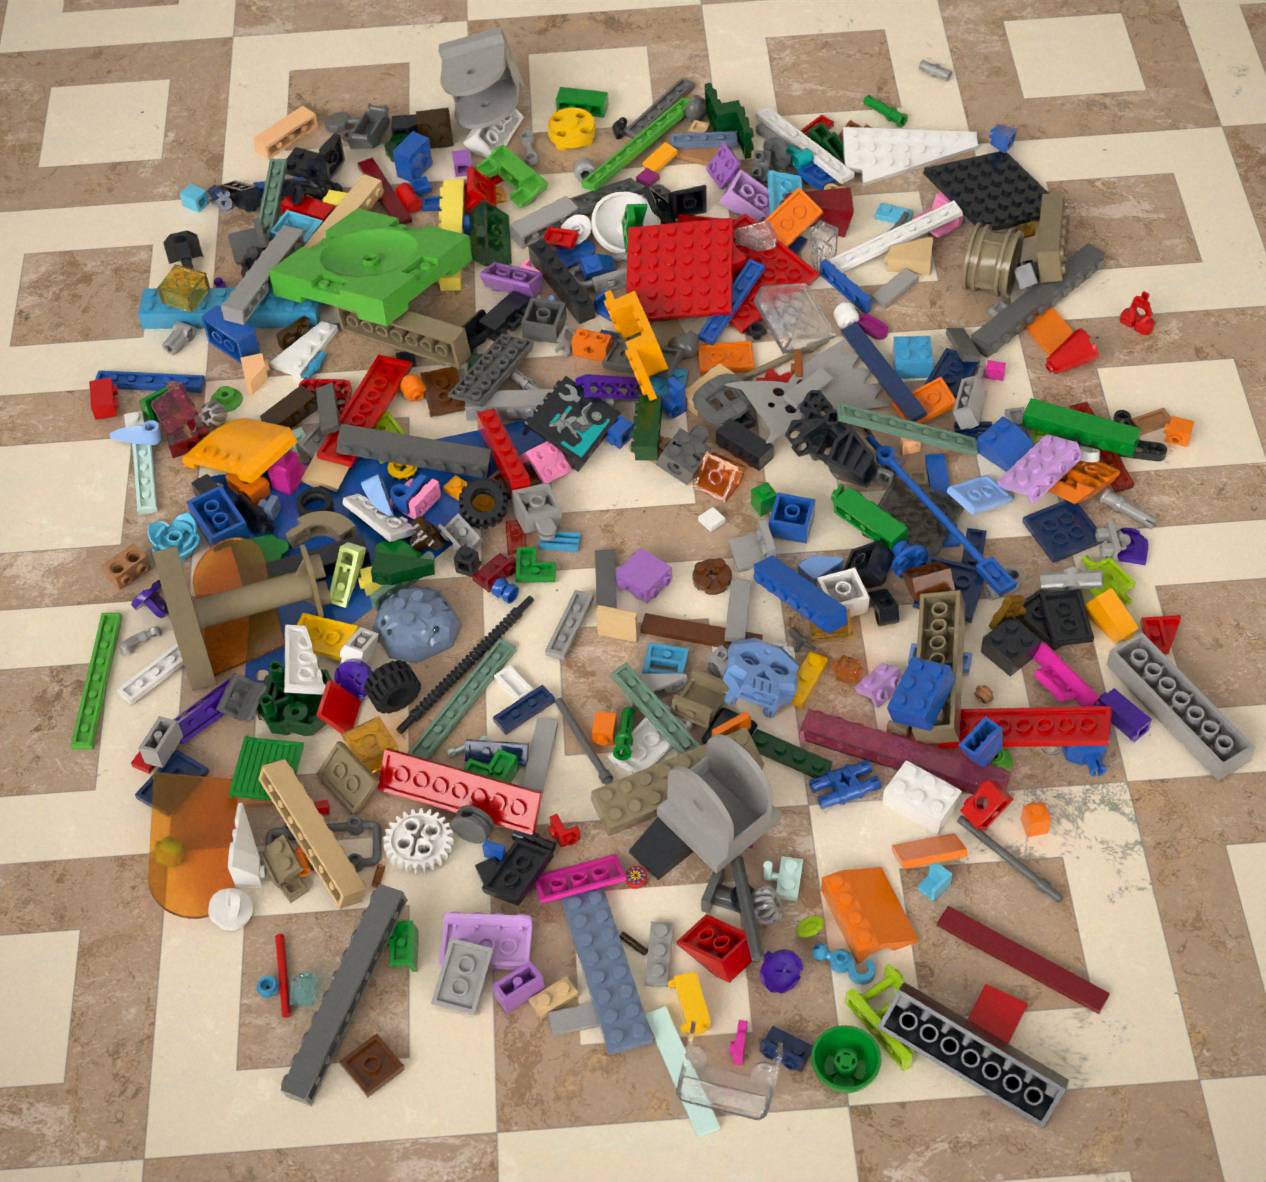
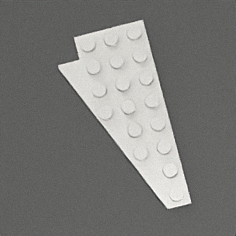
M843 127L844 165L854 173H861L862 186L974 151L978 146L977 132Z

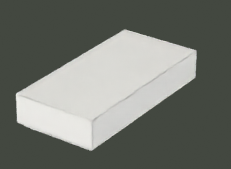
M508 665L494 675V679L515 701H518L534 690L511 665Z

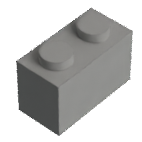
M161 716L158 717L139 746L140 753L146 764L161 768L165 766L183 738L178 721Z

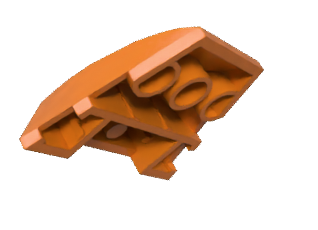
M1079 461L1048 492L1073 504H1077L1104 490L1119 476L1120 470L1100 461Z

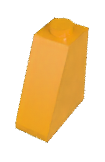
M1112 587L1084 605L1088 618L1114 643L1123 640V642L1128 641L1134 637L1133 632L1139 629Z

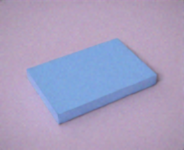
M988 475L950 486L947 490V493L972 515L1009 504L1013 500V496L1003 488H1000Z

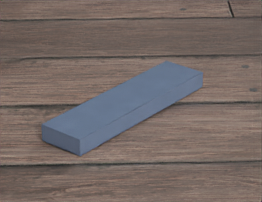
M737 131L670 134L671 146L675 149L720 148L723 143H726L729 147H738Z

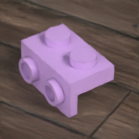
M882 663L867 677H864L855 686L857 694L870 697L874 706L879 708L893 696L897 684L902 678V674L899 668Z

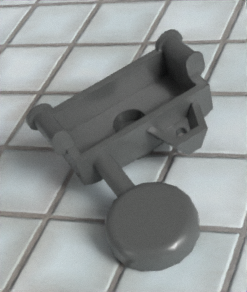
M369 103V111H364L361 117L351 118L350 114L346 112H338L330 115L325 120L324 125L328 132L336 133L347 129L351 124H356L354 129L346 130L341 136L342 140L348 142L350 149H372L381 143L380 139L390 124L389 108L387 105L377 106Z

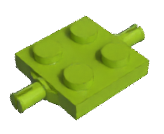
M1088 555L1081 559L1088 567L1086 570L1103 571V588L1088 589L1095 597L1112 587L1118 598L1126 606L1132 603L1133 599L1126 592L1134 588L1136 582L1110 556L1094 562Z

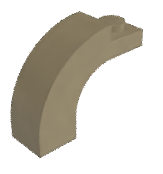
M317 511L305 514L297 518L298 526L285 533L288 544L293 550L317 536H328L336 542L357 536L356 526L352 521L339 513L331 511Z

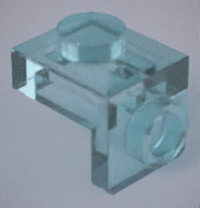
M299 972V976L292 977L289 1005L314 1006L315 983L318 982L319 977H312L313 973Z

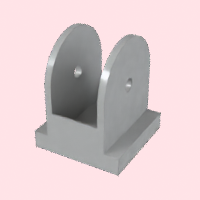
M502 27L439 44L438 52L442 59L440 83L443 90L447 94L452 95L455 101L454 114L460 126L467 129L489 127L502 121L515 110L519 101V90L523 89V80Z
M715 734L708 740L706 757L694 767L688 769L683 766H676L669 771L667 800L657 807V816L716 874L780 821L781 812L772 805L773 793L771 786L756 761L737 742L722 734Z

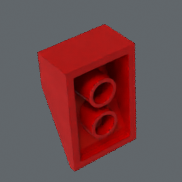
M708 914L703 916L676 941L680 948L709 972L728 983L736 978L752 962L746 932Z

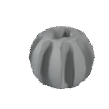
M209 401L201 407L199 417H201V422L204 426L208 425V428H218L226 422L227 412L223 404L217 401Z

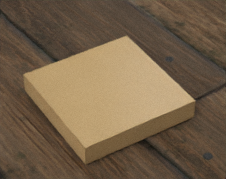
M601 605L597 606L598 635L637 642L638 619L636 612Z

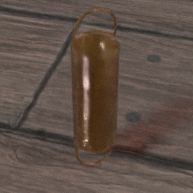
M386 863L385 865H377L371 886L377 888L378 884H381Z

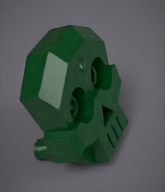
M272 661L269 664L271 674L265 676L263 681L267 685V694L260 697L257 707L259 720H263L273 734L290 735L295 733L302 736H313L327 724L316 716L323 695L284 692L285 665L282 667L280 661ZM320 669L323 683L326 685L332 679L327 669Z

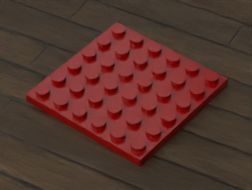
M746 213L734 221L733 241L740 252L745 254L746 263L749 259L765 265V271L729 322L742 335L749 329L752 323L760 322L819 278V273ZM740 272L733 275V282L736 280Z
M733 218L628 227L626 294L633 291L636 292L648 322L710 317L712 315H732Z

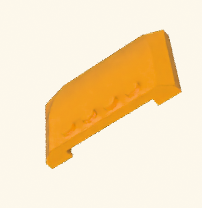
M248 418L226 421L221 427L209 433L183 456L182 462L188 468L197 469L199 466L236 474L240 481L253 483L298 441L289 427Z

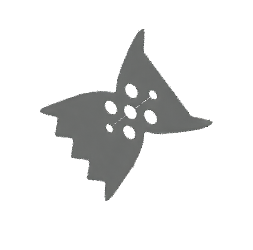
M845 340L834 344L802 366L803 377H796L794 373L788 383L777 381H739L725 384V386L742 390L771 430L766 444L775 441L787 432L792 420H799L803 416L799 408H797L795 413H788L785 407L791 404L783 399V396L774 395L773 389L781 388L786 393L797 385L798 380H804L819 368L824 369L834 377V382L821 391L832 404L834 410H837V405L840 402L864 409L891 406L892 403L875 399L882 386L864 384L870 371L852 368L859 356L841 353ZM768 403H774L775 407H769Z

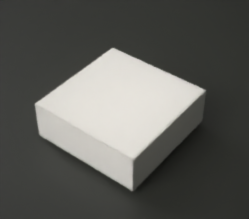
M712 507L698 517V521L712 532L725 523V517Z

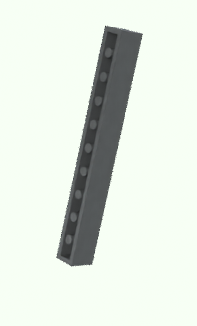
M1086 244L1067 259L1066 273L1063 274L1062 281L1035 284L971 335V341L978 352L986 358L998 352L1003 345L1008 344L1012 338L1020 334L1027 324H1033L1037 315L1043 316L1048 309L1055 306L1064 297H1067L1071 291L1078 288L1081 283L1089 279L1096 271L1101 270L1105 264V252L1090 244Z
M378 884L377 889L372 892L367 910L362 912L361 922L357 930H354L348 949L342 954L341 964L332 975V983L328 991H325L322 996V1004L312 1017V1025L302 1038L301 1048L292 1059L290 1071L282 1079L280 1090L286 1097L309 1106L312 1105L408 901L403 891Z

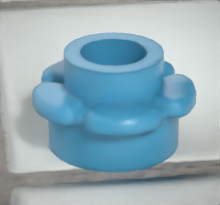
M271 976L262 977L258 981L257 992L264 998L275 995L279 990L277 986L278 981Z

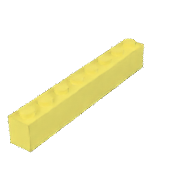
M464 179L443 180V187H440V195L443 197V199H440V209L442 211H439V221L441 223H438V228L464 234L462 223L463 216L465 215ZM462 269L453 276L444 275L438 279L436 284L440 285V291L461 290Z

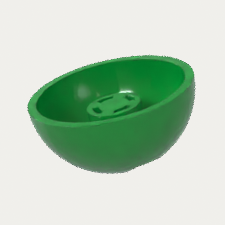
M849 1025L835 1026L824 1031L816 1039L811 1052L812 1067L818 1079L829 1089L840 1093H855L868 1087L877 1077L881 1067V1052L877 1042L866 1031Z

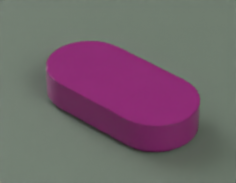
M870 314L859 315L860 319L857 324L867 335L876 340H882L888 336V326Z

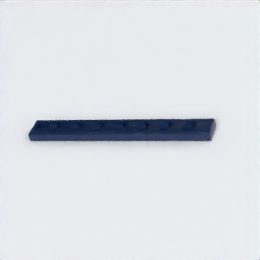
M857 322L840 330L842 336L907 420L916 422L927 416L924 407Z

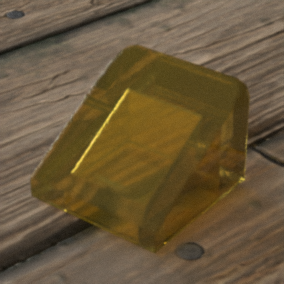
M1037 222L1020 224L1015 229V233L1018 230H1022L1024 238L1035 236Z

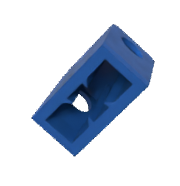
M985 716L959 744V747L968 759L984 768L987 764L991 763L994 756L1002 749V727Z

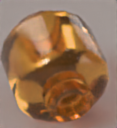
M842 655L839 660H834L831 670L834 671V678L836 680L851 685L855 681L858 682L863 667L859 660Z

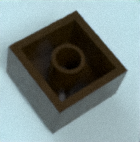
M449 107L415 111L418 133L429 138L431 149L454 146Z

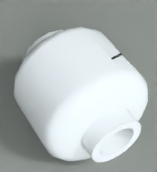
M840 303L833 313L837 325L842 329L854 322H858L860 319L856 307L852 303Z

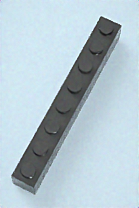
M341 424L337 439V453L481 478L487 477L491 457V449L347 424Z

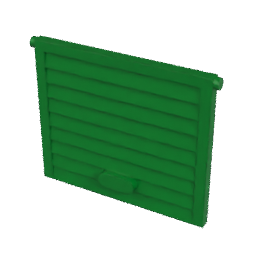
M246 735L242 743L228 797L271 800L259 781L262 766L285 759L288 765L293 768L296 776L304 742L251 738Z

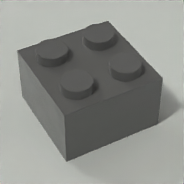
M531 298L521 322L523 338L558 343L556 339L567 319L566 303Z

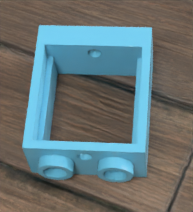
M286 210L276 225L271 228L270 236L273 240L277 231H280L284 225L307 231L304 235L305 245L322 225L323 220Z

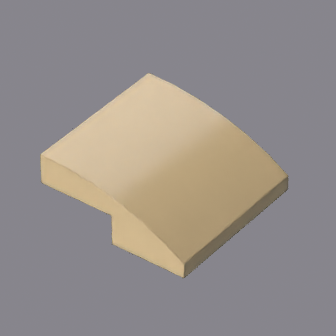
M316 452L301 481L313 487L323 486L337 493L350 467L318 459Z

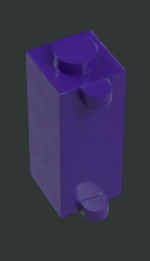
M1115 688L1108 693L1104 692L1100 696L1099 703L1096 706H1111V723L1131 741L1136 742L1149 731L1152 719Z

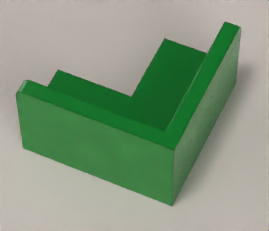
M626 204L622 219L625 253L628 252V227L643 226L647 204Z
M498 749L489 765L469 759L463 770L512 783L519 770L516 755Z
M413 920L398 921L386 946L390 947L389 964L391 967L409 966L412 972H417L418 929Z

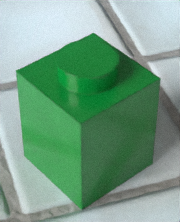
M768 482L751 489V505L760 517L772 512L777 493Z

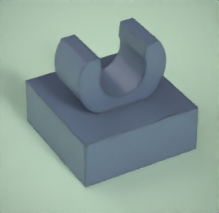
M271 495L268 501L261 499L258 507H262L261 510L267 515V521L274 523L282 509L278 496Z

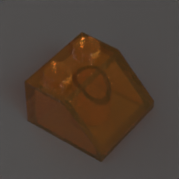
M706 452L692 487L720 501L727 502L739 487L747 467L718 453Z

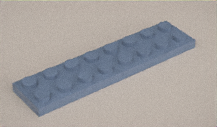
M604 888L561 898V904L608 1055L653 1044V1037Z

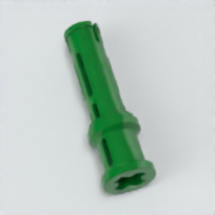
M871 95L865 96L863 104L884 115L887 121L896 123V126L899 128L906 124L908 120L906 113L899 112L895 107L887 106Z
M632 707L623 708L620 730L615 736L616 746L613 749V756L622 761L628 760L632 754L630 747L634 741L631 734L635 710Z

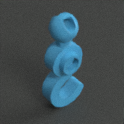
M817 943L812 948V955L816 960H829L832 970L837 973L848 972L849 978L854 983L865 985L874 979L876 969L872 960H867L866 968L868 972L861 975L856 972L853 957L847 950L837 949L831 952L824 943Z

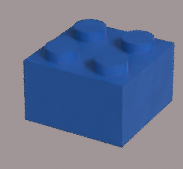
M413 131L393 150L397 177L410 182V180L420 178L433 164L429 138Z
M777 492L769 519V529L772 537L807 544L815 515L816 499Z

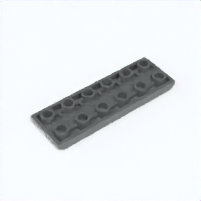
M502 333L448 393V397L483 407L532 351L534 342Z

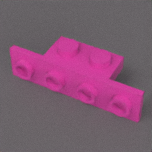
M1045 642L1042 643L1033 657L1042 668L1037 669L1034 676L1061 703L1075 699L1081 706H1095L1100 696Z

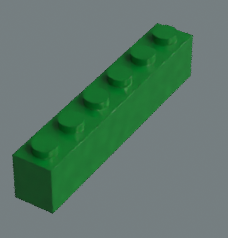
M1033 398L1030 399L1023 413V427L1124 456L1133 457L1140 441L1141 428Z

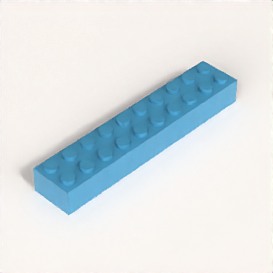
M235 288L143 289L138 311L142 329H172L176 321L189 324L196 329H204L201 317L216 305L222 307L223 302L228 299L230 293ZM271 288L246 321V324L253 326V328H286L301 317L306 316L309 319L310 327L313 328L319 323L322 303L310 299L300 303L274 296L273 288Z

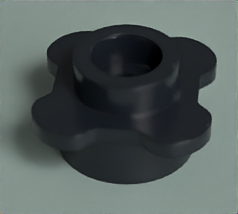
M759 322L752 323L749 329L746 330V335L751 336L754 340H760L761 336L767 334V329Z

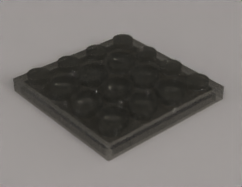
M894 477L877 506L883 511L889 512L894 519L903 522L907 526V541L911 546L923 545L928 551V556L937 557L951 532L901 478ZM918 485L955 525L965 508L947 494Z

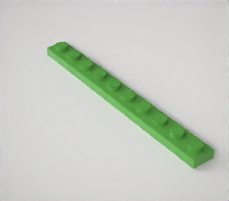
M682 97L581 181L582 188L591 191L598 190L623 167L640 155L642 151L685 116L688 101L694 99Z

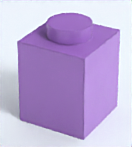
M469 150L452 151L455 176H467V169L471 166Z

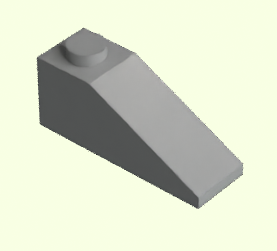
M638 674L660 700L683 691L688 683L686 674ZM622 691V694L626 699L628 705L632 707L634 710L638 709L637 706L630 700V698Z

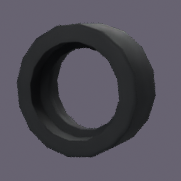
M308 488L299 494L296 500L300 517L317 511L334 512L332 495L324 488ZM321 500L326 502V505L319 510L310 511L304 508L311 501Z

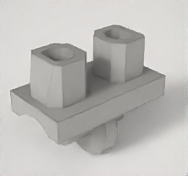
M1113 521L1107 522L1106 527L1096 529V540L1107 541V543H1100L1099 551L1101 557L1111 556L1114 561H1118L1117 554L1121 550H1125L1126 546L1130 544V536L1123 534L1121 531L1116 532Z

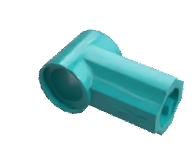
M790 144L786 145L788 149L785 151L787 155L790 154L795 168L800 169L814 161V156L810 149L805 148L801 150Z

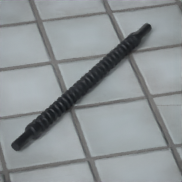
M528 596L517 608L514 607L510 614H507L503 621H500L499 625H496L492 632H489L488 636H485L484 640H481L477 647H474L473 651H470L469 655L465 656L466 659L463 658L462 663L459 662L458 666H455L454 670H451L450 674L446 675L447 678H443V682L440 681L439 686L436 685L435 689H432L431 693H428L427 697H424L423 701L419 702L420 705H416V709L413 708L409 712V716L396 728V731L402 735L414 722H418L422 715L426 714L425 711H429V707H433V703H437V699H441V695H445V691H449V688L453 687L456 680H459L460 676H464V672H468L467 668L470 669L475 664V661H478L479 657H482L483 653H486L490 646H493L494 642H497L498 638H501L505 631H508L509 627H512L516 620L523 616L522 613L534 602L533 597Z

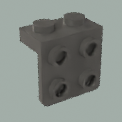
M259 217L253 219L254 228L228 235L236 264L242 263L243 256L250 246H256L265 250L269 244V238L264 237V234L267 233L265 224H261Z
M233 673L216 710L236 720L250 722L258 713L257 707L260 697L267 694V685L253 682L237 673Z

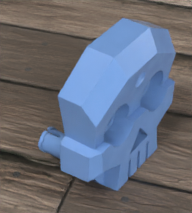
M751 638L732 641L728 649V662L722 679L729 688L724 696V701L729 704L732 699L730 705H735L737 699L740 698L764 706L763 714L768 717L771 712L769 718H774L778 708L790 704L796 694L798 685L796 673L800 664L782 647L760 639Z

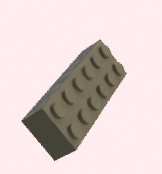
M1064 192L1042 194L1036 252L1041 283L1062 281L1063 274L1066 273L1070 214H1067L1068 199H1064Z

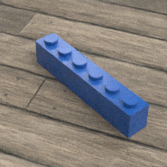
M773 555L754 564L753 577L756 583L766 588L807 620H810L819 629L830 634L848 624L847 608Z

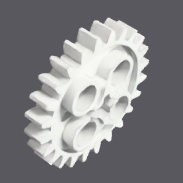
M420 808L419 813H415L414 809H411V815L403 812L404 818L401 819L396 816L397 823H389L391 829L385 830L386 836L383 837V846L387 858L391 860L392 865L397 864L399 870L404 866L406 873L411 868L414 869L415 874L421 868L424 873H426V867L435 870L434 864L437 863L441 866V858L447 860V853L452 852L451 845H454L453 831L451 830L450 823H446L445 817L440 818L438 812L432 815L431 809L427 813H423L422 808Z

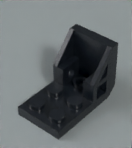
M334 133L320 147L319 153L295 147L287 157L286 174L298 178L304 177V179L331 180L345 161L341 135Z

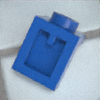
M604 290L594 299L595 313L612 321L604 303V300H606L604 292H607Z

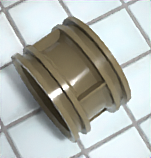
M977 222L971 234L962 274L963 290H968L971 287V291L976 292L979 288L994 291V296L999 297L1003 294V298H1009L1016 280L1014 268L1018 267L1017 264L1021 260L1024 232L1018 230L1015 233V230L1012 228L1007 233L992 230L991 224H986L983 227V223Z

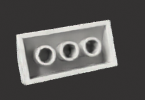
M515 108L508 117L492 126L472 129L463 144L475 155L487 158L496 147L508 144L524 116Z

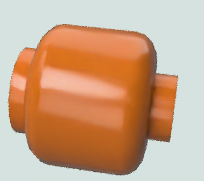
M413 374L406 375L400 383V390L404 397L411 402L423 399L427 388L421 377Z

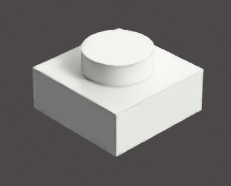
M143 411L124 414L126 427L142 426L145 423Z

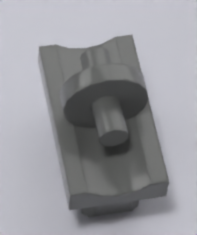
M755 150L751 177L758 182L768 183L767 174L772 168L770 167L771 151Z

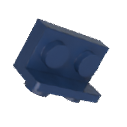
M775 1026L771 1027L766 1038L760 1042V1052L764 1057L769 1060L775 1059L783 1063L787 1069L802 1072L813 1048V1045Z

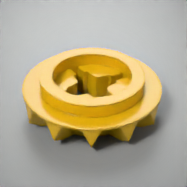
M389 462L388 473L391 474L392 478H398L399 481L402 478L408 480L409 476L414 477L418 467L405 465L406 468L400 471L404 465Z

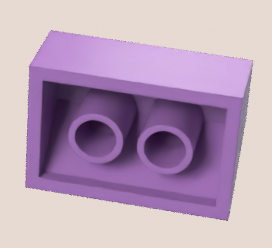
M493 262L480 272V277L485 287L492 288L493 291H504L509 294L514 290L528 299L536 298L541 294L543 273L498 262Z

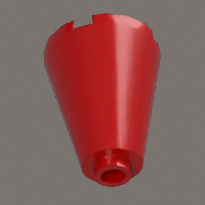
M1079 328L1046 359V369L1050 373L1059 374L1094 362L1099 358L1098 349L1095 343L1091 344L1088 340L1091 338L1084 329Z

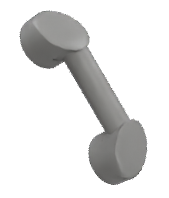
M524 130L520 133L521 142L527 150L524 159L527 165H533L539 162L537 153L533 151V144L535 142L533 132L531 130Z

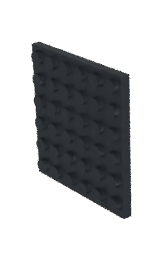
M999 151L924 168L923 174L951 202L955 201L963 211V215L974 226L977 222L983 223V227L986 224H991L992 230L995 231L1040 221L1042 194H1050L1008 152L1003 153Z

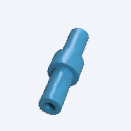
M321 351L316 359L310 362L308 370L303 375V379H310L314 373L318 372L322 361L327 356L325 352Z

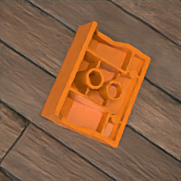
M882 867L841 870L822 877L821 892L857 964L862 963L871 953L888 948L895 951L919 942Z

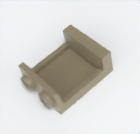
M693 668L690 680L679 696L675 694L672 699L671 713L708 729L725 703L724 696L729 688L722 679Z

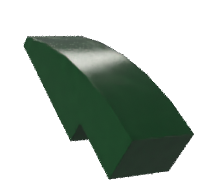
M823 122L809 129L806 136L844 164L843 142L835 131L831 133Z

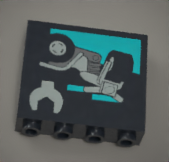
M565 376L562 381L558 380L552 393H547L543 399L544 403L542 406L539 404L535 408L534 416L532 418L529 416L523 424L525 427L523 435L526 436L530 430L576 460L572 468L579 472L608 435V429L617 422V417L621 415V412L600 398H585L584 387L576 386L575 381Z

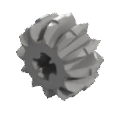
M763 886L753 891L751 896L756 919L765 925L781 920L784 907L775 888Z

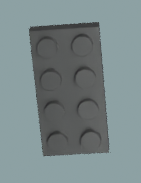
M628 178L601 187L596 191H590L569 199L578 207V212L581 215H590L593 213L597 203L609 194L631 192L643 195L644 193L643 187L632 178Z
M616 338L602 362L603 368L634 373L625 353V350L628 349L625 342L629 340ZM659 346L668 369L650 377L668 380L682 359L683 350Z

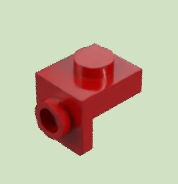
M558 814L549 817V833L552 838L556 837L561 848L573 845L581 839L578 826L566 830Z

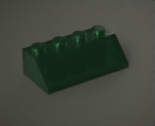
M482 199L470 210L472 259L483 266H489L493 262L510 265L512 258L509 215L485 199Z

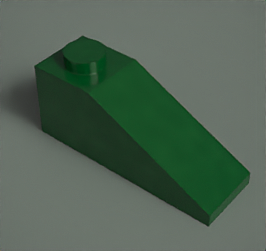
M376 552L371 569L372 583L395 585L435 575V560Z

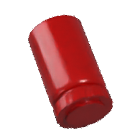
M404 182L399 184L396 188V194L409 213L418 212L422 207V202L410 183Z

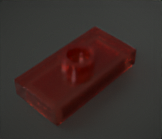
M518 520L505 521L508 555L517 554V547H527L526 533L524 534Z

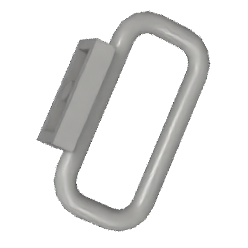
M627 253L612 256L614 262L627 261ZM579 266L570 270L582 288L593 287L596 296L604 290L614 291L626 287V268L593 277L592 280L585 282L579 281L575 276L581 273Z

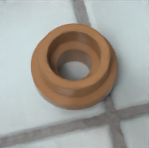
M978 685L976 687L974 695L982 703L987 704L994 699L993 691L986 685Z

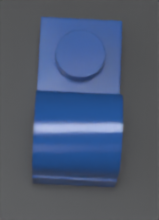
M673 376L667 380L668 393L662 397V411L671 419L687 411L685 387Z
M419 474L411 482L410 487L403 484L394 485L390 490L394 508L408 515L410 512L409 502L412 497L422 490L425 484H428L427 476Z

